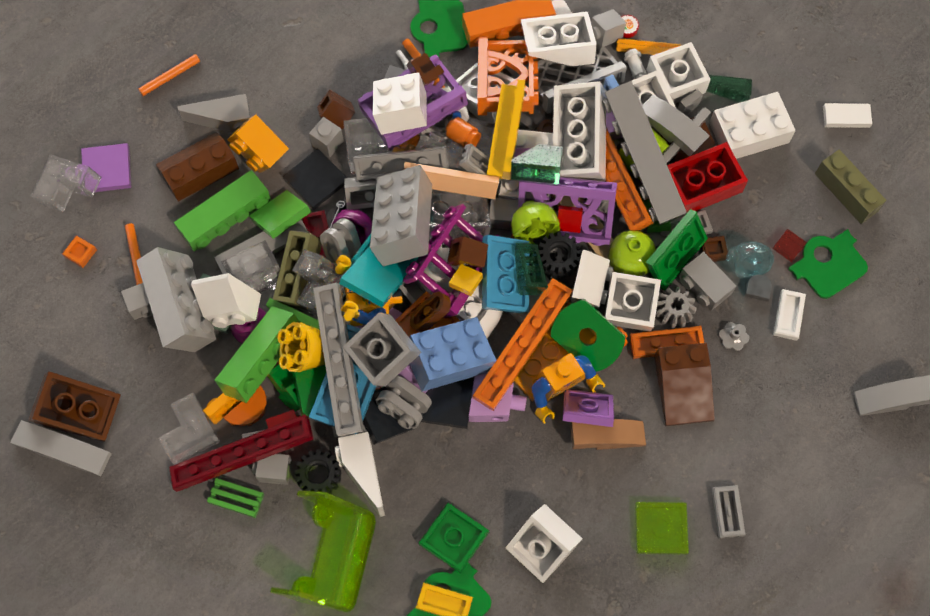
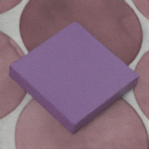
M127 143L81 148L84 193L131 188L130 152Z
M569 389L564 391L563 421L613 427V395Z

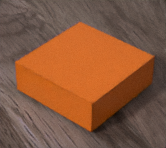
M76 235L62 255L84 268L97 249Z

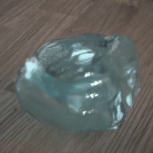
M757 241L744 242L736 247H732L726 255L728 265L736 276L741 278H748L757 274L763 275L772 268L774 263V255L771 249Z

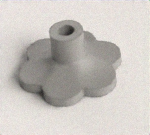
M728 322L724 329H721L719 332V338L723 340L722 345L726 349L733 348L735 351H740L744 344L749 341L746 327L742 324L736 325L733 322Z

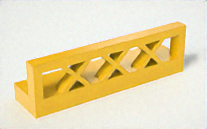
M518 79L517 86L502 84L487 170V175L511 180L525 94V80Z

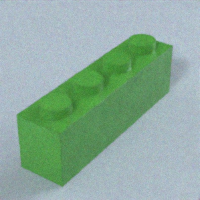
M250 170L176 220L174 224L195 252L208 246L210 241L218 235L222 236L227 233L230 227L237 222L240 223L246 220L250 213L260 209L271 198L268 189L256 174Z
M273 306L269 309L214 380L224 395L245 403L248 402L279 361L280 343L277 338L278 332L281 329H285L292 322H299L294 313Z

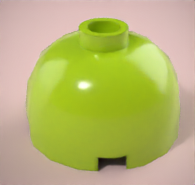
M527 201L513 214L511 229L515 239L529 241V245H535L533 240H543L545 236L549 238L550 233H553L555 236L560 231V222L555 211L548 204Z
M623 231L615 237L610 245L608 253L610 266L617 273L643 277L650 272L646 261L656 251L655 244L649 235L642 231Z

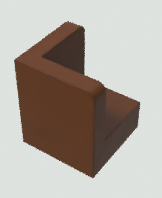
M426 53L410 60L406 64L411 74L420 73L424 87L444 73L440 64L435 67Z
M331 90L327 92L317 106L321 118L325 117L341 129H344L355 114L352 103Z
M465 236L453 239L450 244L447 264L457 266L466 263L483 268L485 266L488 244Z

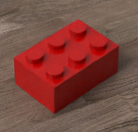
M727 142L667 165L686 212L690 209L698 211L743 193L748 182Z

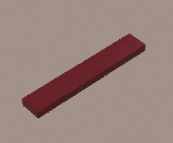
M304 414L170 466L173 490L176 492L314 440L309 417Z

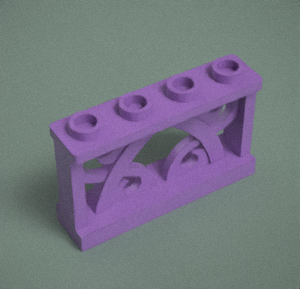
M436 54L430 57V60L435 67L440 64L444 73L440 76V81L435 86L433 85L434 81L425 86L427 126L381 135L373 117V91L365 93L358 99L361 112L376 130L389 151L468 105L466 91L457 83ZM407 69L399 76L411 74V72ZM446 82L452 91L446 92L441 88Z
M522 173L519 181L518 208L525 203L526 191L532 192L535 202H542L550 207L557 205L563 196H570L572 203L576 207L583 208L581 232L559 231L561 236H565V233H568L570 239L573 236L576 238V243L589 242L596 246L609 245L617 183ZM547 194H554L556 196L554 200L545 202V200H550ZM578 198H587V201H584L583 203L589 206L581 204L578 201ZM602 200H609L607 215L597 210ZM592 215H596L604 221L602 229L589 228L590 224L598 226L597 220L591 217Z

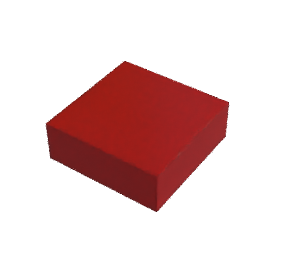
M559 205L558 219L560 231L580 233L583 208Z

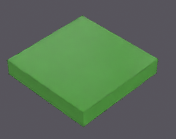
M286 190L249 215L254 224L273 239L310 214L311 211L308 205Z

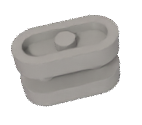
M345 218L339 219L332 225V228H328L320 235V241L328 264L334 271L337 266L336 260L340 255H345L351 260L361 247L355 225Z
M397 375L385 386L387 390L380 392L376 403L381 412L390 414L398 420V423L403 428H417L423 418L421 413L427 412L432 401L428 395L421 392L420 389L408 380Z

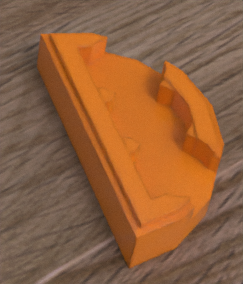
M261 385L247 403L241 401L223 419L233 426H251L258 422L265 414L267 396Z

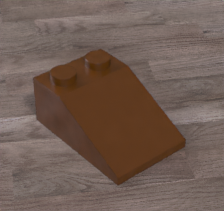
M707 343L658 348L654 359L665 426L714 421L712 375Z
M48 371L44 374L28 421L105 442L121 394Z

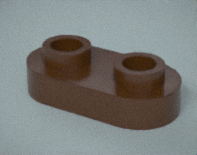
M441 292L433 293L412 313L410 318L411 327L419 332L429 330L450 311V297Z

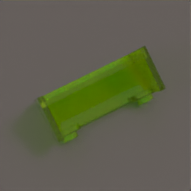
M298 490L297 496L314 502L312 510L313 522L323 528L311 577L299 576L296 578L291 590L271 587L270 592L298 602L341 612H350L357 602L376 526L375 516L371 511L327 492Z

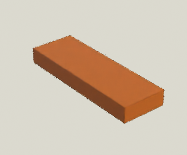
M701 326L631 333L629 335L633 359L654 357L657 349L660 347L704 343Z

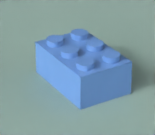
M477 317L412 334L409 337L422 352L410 363L421 392L487 373L496 362V358Z

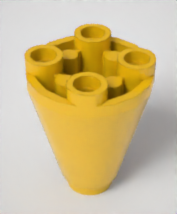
M292 322L285 329H281L278 332L277 338L280 343L279 365L282 369H287L290 372H302L325 365L319 329L305 323Z

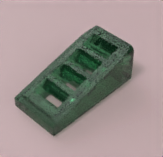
M709 75L710 82L706 90L707 92L738 103L750 99L752 79Z
M516 243L514 249L519 295H540L548 288L538 245ZM524 253H531V257L524 256Z

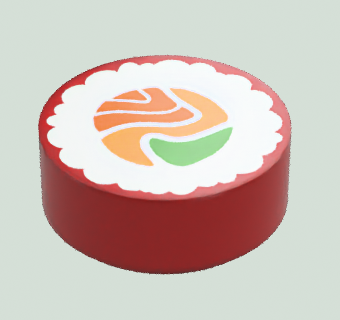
M631 15L622 16L627 22L623 38L634 37L639 28L638 20Z

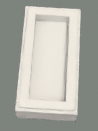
M825 103L823 106L825 127L870 128L872 125L870 104Z
M785 289L781 290L773 336L796 341L799 339L806 294Z

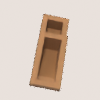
M614 419L613 427L571 422L570 424L573 449L596 448V450L646 446L643 421Z

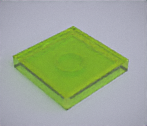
M635 503L637 554L687 555L689 553L687 503Z

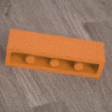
M514 0L463 13L462 26L469 47L472 48L479 47V37H488V40H507L515 36H524L521 19L555 16L556 13L551 0Z

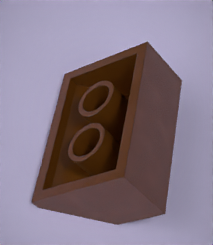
M217 132L156 164L178 202L239 169L233 153L225 140Z

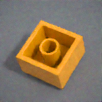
M256 114L227 139L231 143L229 145L236 154H242L247 160L246 164L249 168L259 173L269 169L289 149Z

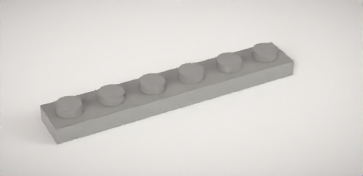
M336 282L313 288L336 435L344 436L362 432L364 428L353 361L343 348L349 341L346 320L343 316L345 312L341 311L343 306L340 284Z

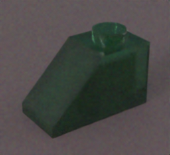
M538 144L514 157L511 161V179L559 184L563 146Z

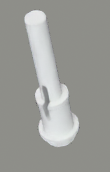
M637 49L627 51L624 54V61L628 63L633 79L646 75L647 72L640 59L641 53Z

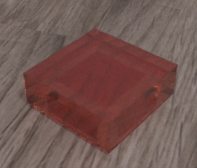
M787 229L772 249L792 262L807 242Z

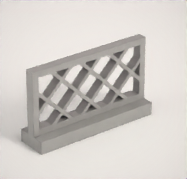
M597 44L596 48L599 50V54L595 55V66L590 64L569 66L544 59L538 61V72H542L541 78L538 77V90L534 91H538V97L543 102L542 108L548 114L554 111V88L544 92L541 89L542 85L554 87L557 85L600 81L604 87L605 78L612 74L617 83L621 84L624 83L627 66L622 61L617 62L606 47L601 48ZM556 63L562 65V67L558 70L549 68V65ZM599 63H609L610 66L605 68L599 67ZM565 66L577 68L576 73L564 71ZM581 69L593 72L588 75L579 74ZM546 73L558 76L557 81L544 79ZM561 77L573 79V81L568 83L560 82Z

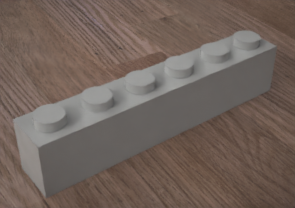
M632 80L606 91V99L603 100L607 112H612L615 121H612L616 134H622L625 141L621 143L622 149L626 157L630 155L634 164L630 165V168L635 178L640 177L643 186H640L639 189L643 199H649L652 208H649L648 211L653 222L658 221L659 225L686 215V209Z

